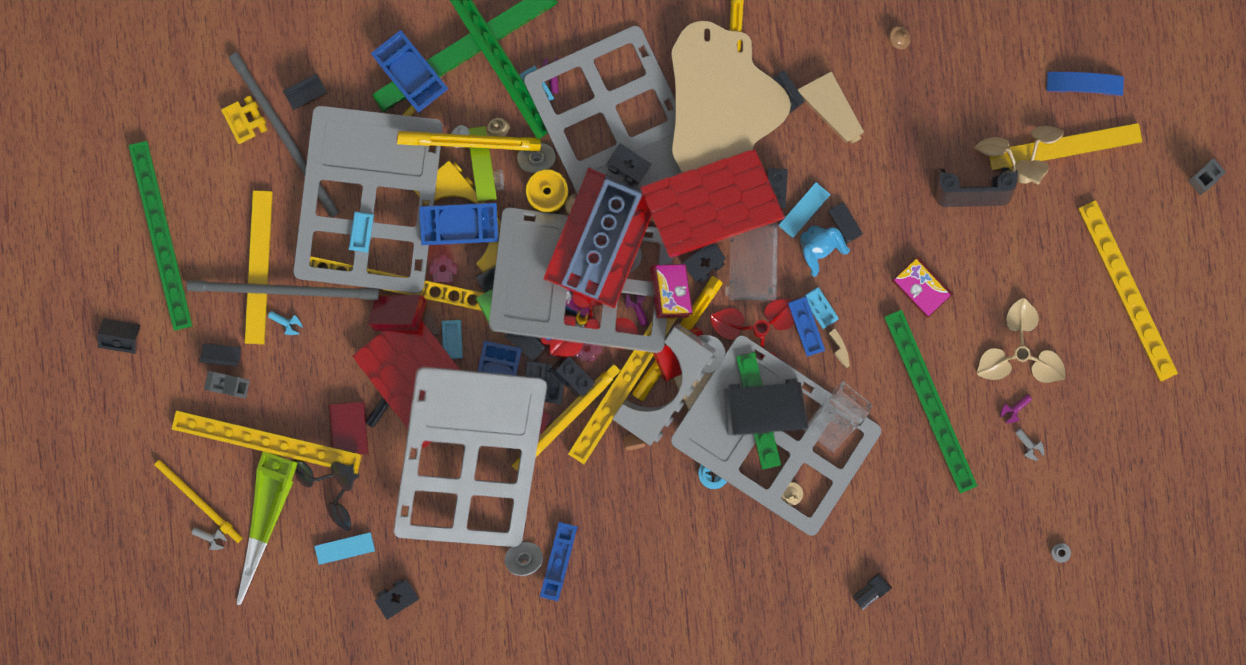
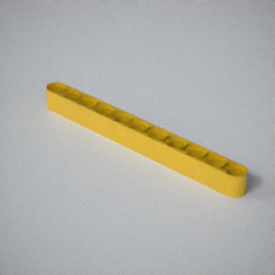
M310 256L311 267L318 268L320 264L326 263L328 269L338 270L340 267H345L347 271L353 270V265ZM367 268L369 274L409 278ZM429 281L424 282V288L419 293L385 290L403 295H423L427 300L482 311L478 303L470 305L468 298L471 295L479 297L484 293ZM433 287L440 288L441 293L438 297L431 296L430 291ZM452 291L459 292V299L457 301L449 299V294Z

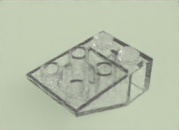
M842 381L810 419L808 429L804 430L834 453L868 416L872 404Z

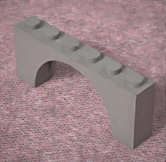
M679 323L664 342L676 354L682 368V384L677 396L671 402L659 407H642L626 400L613 418L615 422L650 446L654 441L658 443L664 434L661 432L664 426L668 428L674 420L672 414L675 411L679 412L684 405L682 400L685 395L689 397L695 389L692 386L696 380L699 382L704 376V367L706 365L710 366L716 358L713 355L716 351L715 348Z

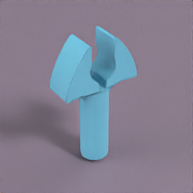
M270 311L268 314V318L285 326L286 331L284 334H300L293 331L290 324H297L303 328L297 316L294 315L292 319L288 320L273 311Z

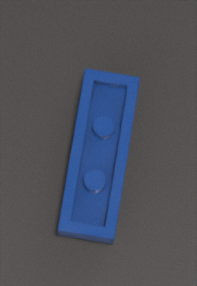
M807 296L789 301L788 304L807 357L825 351Z

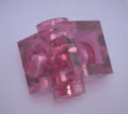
M448 255L437 256L438 259H433V264H430V275H433V282L454 283V275H457V263H453V259H449ZM446 266V271L441 272V267Z
M583 343L581 351L575 356L577 359L581 358L582 361L586 360L589 363L598 359L596 355L603 353L601 345ZM585 345L591 347L589 352L584 351Z

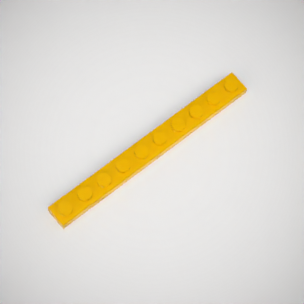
M1095 200L1078 208L1159 382L1178 374L1097 201Z
M667 318L665 337L677 318ZM652 323L643 336H651ZM633 351L568 455L582 464L586 463L614 416L652 359L653 352Z
M176 411L172 430L331 467V464L336 461L354 465V473L358 474L362 457L360 454Z

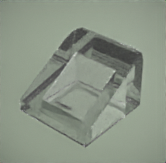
M502 170L493 171L495 190L503 191L505 189L504 172Z

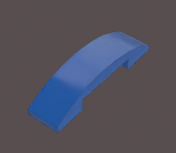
M1047 72L1046 91L1082 92L1123 96L1124 76L1083 72Z
M558 523L540 597L559 601L577 526Z

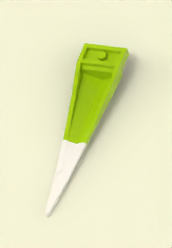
M264 451L257 467L250 536L237 605H241L293 484L292 478L297 466V462Z

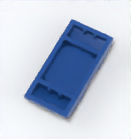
M401 30L371 53L380 67L418 113L448 90V87Z
M497 203L419 207L421 245L498 242Z
M484 341L477 372L516 376L522 348Z

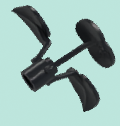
M293 459L292 461L297 462L294 472L295 476L307 488L312 487L313 482L334 477L342 490L334 499V503L329 502L327 504L328 513L337 526L350 531V515L343 505L338 504V500L345 491L352 490L354 481L359 478V472L358 474L354 473V465L343 464L337 461L331 464V474L316 478L313 477V471L306 463Z

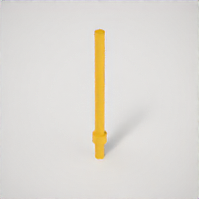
M160 459L154 464L221 527L220 530L225 535L228 534L237 543L243 539L233 529V525L230 522L223 520Z

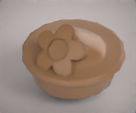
M897 26L891 30L889 42L894 48L905 49L909 46L910 35L905 28Z

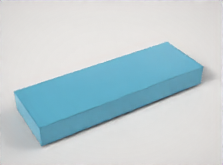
M816 182L778 226L793 238L831 194Z
M370 532L315 546V551L320 565L374 552L375 547Z

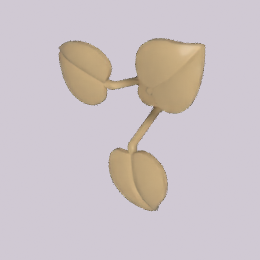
M1038 126L1034 128L1031 136L1036 141L1030 162L1028 160H1021L1016 164L1012 151L1008 148L1010 142L1000 137L984 139L975 146L974 150L989 156H1000L1008 152L1013 168L1017 171V181L1020 183L1033 181L1039 184L1048 172L1049 166L1043 161L1034 160L1038 144L1041 141L1045 144L1058 141L1063 136L1064 130L1053 126Z
M1025 298L1016 301L1009 309L1006 317L1010 330H1020V345L1015 348V355L1006 357L1005 353L997 348L987 350L980 359L977 375L990 380L1002 379L1009 375L1012 370L1008 360L1017 359L1018 361L1025 362L1030 359L1036 361L1032 365V373L1038 381L1050 383L1064 380L1065 367L1056 353L1044 350L1039 354L1038 358L1030 355L1029 348L1024 345L1023 330L1032 331L1035 329L1039 322V316L1036 309Z

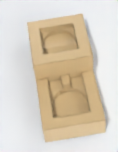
M833 329L828 335L839 348L834 355L846 369L850 366L848 352L841 336L836 329Z

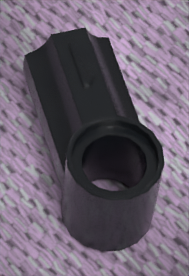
M878 573L852 598L863 610L874 600L885 595L892 589V586L881 573Z

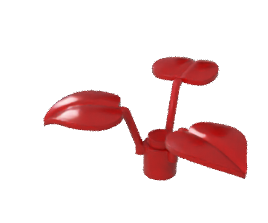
M573 292L572 298L578 307L583 309L589 307V319L585 323L584 328L599 329V321L593 318V306L599 307L602 303ZM623 317L616 319V332L639 335L635 324L630 319ZM551 339L550 353L553 356H574L581 351L583 343Z
M780 299L769 303L764 311V316L769 322L758 320L755 325L742 327L744 323L742 313L734 308H726L711 314V324L716 333L726 340H735L740 336V330L752 329L753 334L761 339L760 347L764 349V337L769 331V325L773 324L775 329L784 331L790 329L795 323L788 304L792 299ZM769 352L775 357H777V355L774 352ZM762 353L756 354V358L760 361L765 356Z

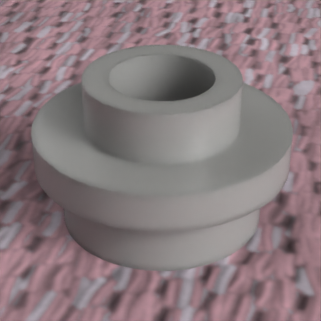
M1059 543L1052 548L1051 555L1055 561L1063 563L1070 558L1071 550L1066 544ZM1061 549L1065 551L1062 557L1058 555V551Z

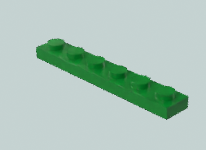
M755 352L736 356L742 387L763 386ZM774 432L753 434L761 469L780 466L781 463Z

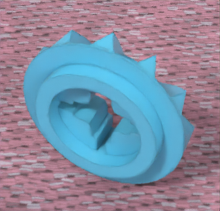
M703 465L700 466L699 479L705 487L718 489L727 483V481L719 476H716L714 482H712L711 475L705 474L710 470Z

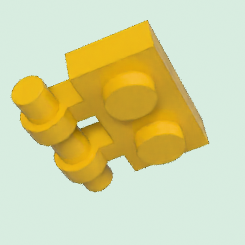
M251 96L244 98L247 104L244 107H241L239 101L221 109L238 144L255 137L253 129L256 127L259 128L261 133L268 130L265 125L266 121L264 117H261L257 109L258 105ZM251 112L255 121L249 123L245 114Z

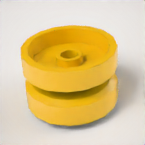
M542 170L530 177L526 185V195L530 205L535 210L554 213L565 205L568 197V186L561 174L553 170ZM546 188H550L551 191L548 195L543 192Z

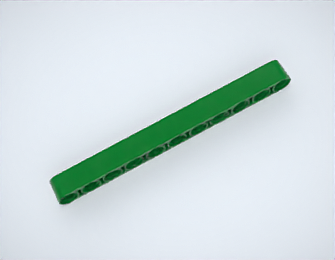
M522 0L487 22V25L497 41L555 6L558 0ZM470 33L429 58L426 62L440 78L480 53L481 49ZM394 82L389 83L372 95L382 112L387 111L406 99Z

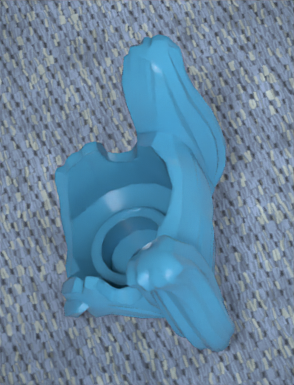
M814 225L800 236L803 256L811 269L810 274L813 277H816L820 270L817 260L826 257L834 248L841 254L846 255L850 252V248L847 247L841 232L834 227L824 229Z

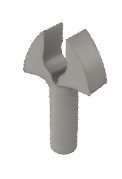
M1021 428L1016 430L1015 434L1027 447V453L1024 454L1025 457L1038 461L1036 456L1033 455V449L1039 450L1040 454L1044 456V447L1041 441L1038 444H1034Z
M194 527L191 532L192 535L209 541L211 544L210 550L225 548L218 545L214 539L221 538L228 541L227 537L220 530H217L216 534L212 535Z

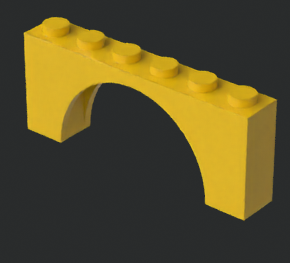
M448 161L438 170L434 202L448 197H460L470 200L475 204H485V201H477V194L472 188L475 185L468 177L463 178L460 174L462 170L455 162L451 164ZM415 191V193L420 197V192ZM423 200V202L427 206H429V200ZM498 218V242H489L486 252L476 263L482 271L496 264L501 221Z

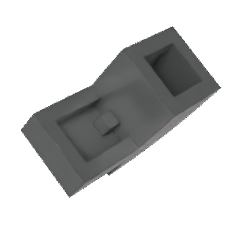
M1213 158L1187 181L1201 195L1212 187L1226 172Z
M208 371L204 390L246 399L250 380Z

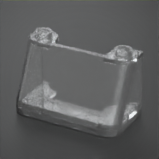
M771 223L727 238L730 239L729 285H725V296H729V300H776L777 223Z

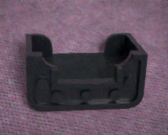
M1002 167L1000 174L992 177V186L959 187V179L955 174L946 173L944 168L935 169V200L942 207L1004 206L1012 200L1017 185V171L1012 167Z
M797 378L785 379L786 383L752 387H740V384L728 385V389H723L728 435L808 429L801 382H797Z

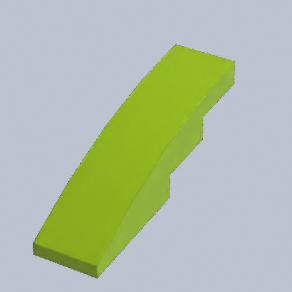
M486 126L468 129L471 135L487 136ZM470 147L477 201L497 200L489 148Z

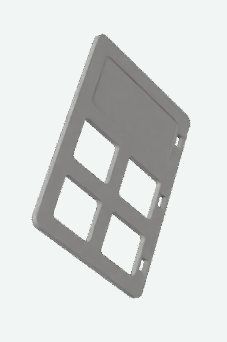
M632 26L525 76L524 84L577 194L588 167L627 183L624 181L625 177L619 173L618 175L613 174L606 165L619 143L652 164L639 185H633L639 189L648 184L682 173L672 153L676 124V100L640 27ZM630 43L633 45L646 75L617 89L608 91L594 64V59ZM643 45L648 54V56L644 58L642 57L638 49ZM580 67L594 94V99L560 115L555 114L542 87V83L571 69ZM653 89L668 120L639 135L630 137L615 106ZM667 99L670 100L674 108L670 111L667 110L664 103ZM602 113L614 136L616 145L582 161H578L567 140L564 129L595 114ZM628 162L627 164H625L624 168L626 170L631 168V163Z
M318 106L314 109L294 264V275L296 278L419 293L423 290L429 245H421L419 208L415 227L382 224L373 221L371 239L383 238L414 243L411 275L409 278L369 274L367 272L369 252L355 251L352 271L311 267L310 256L313 233L315 231L351 235L353 220L316 215L319 183L321 180L361 184L363 190L360 212L374 214L378 187L419 191V207H422L423 200H429V206H434L441 146H436L435 153L429 152V146L397 144L396 137L397 131L442 134L443 125L439 120ZM416 259H422L421 272L414 270Z
M506 208L503 211L489 318V327L493 331L654 353L663 350L667 318L657 319L655 308L651 336L616 332L617 304L615 309L605 304L602 305L599 329L565 325L564 314L567 289L544 280L543 277L568 216L516 208ZM524 215L536 217L535 222L525 221ZM647 227L646 232L653 233L652 238L643 237L642 241L658 243L660 245L658 265L672 264L673 257H669L658 228ZM626 279L622 293L653 297L652 283Z
M738 336L726 352L722 365L713 372L671 437V444L804 533L815 535L881 435V428L878 424L747 337ZM755 349L765 355L761 361L757 359L762 385L786 383L785 379L797 378V382H801V385L805 382L814 388L811 393L803 388L802 391L821 405L820 410L799 441H796L783 431L774 432L776 444L788 451L790 456L768 489H764L739 472V467L755 444L753 434L728 435L723 389H728V385L740 384V387H742L736 356L753 353ZM853 414L863 420L860 425L851 421ZM834 415L839 416L863 433V437L841 469L813 452L815 443ZM803 463L808 464L832 481V485L811 517L805 516L781 499Z
M422 367L417 371L393 529L397 537L517 547L522 543L547 387L543 379ZM420 389L426 390L424 400H418ZM436 441L464 444L460 476L458 478L418 475L422 442ZM492 446L521 449L516 482L475 480L479 447ZM411 447L417 448L416 458H409ZM415 491L457 494L452 526L439 527L410 524ZM473 495L512 498L513 505L508 531L468 529L467 521L471 497ZM402 505L408 506L407 515H401Z

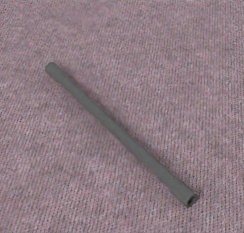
M238 52L228 57L230 62L246 83L305 176L307 161L252 77ZM319 183L318 198L329 217L333 218L340 211L328 196L321 183Z
M187 280V291L194 292L215 291L344 297L367 300L379 299V289L377 288L358 289Z

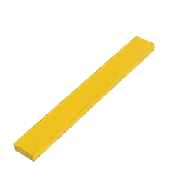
M1139 123L1062 137L1050 144H1045L1041 141L1038 144L1034 160L1045 161L1141 143L1142 137ZM1035 143L1008 147L1012 151L1016 164L1021 160H1028L1030 162ZM1008 152L1000 156H989L991 171L1002 169V167H1013Z
M253 191L249 284H268L272 191ZM247 293L245 344L265 345L267 294Z

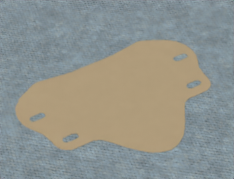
M698 21L689 24L681 32L672 49L676 88V124L672 153L679 168L684 173L724 158L727 159L753 150V146L758 140L772 132L785 121L791 104L785 90L753 64L752 42L747 34L725 30L708 21ZM707 28L710 30V41L708 42L704 39V30ZM738 40L743 41V52L741 53L737 51Z

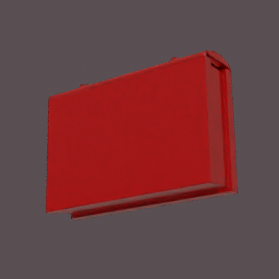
M695 327L689 330L697 337L703 335L701 328ZM664 343L661 352H653L665 381H669L682 374L680 362L667 344Z

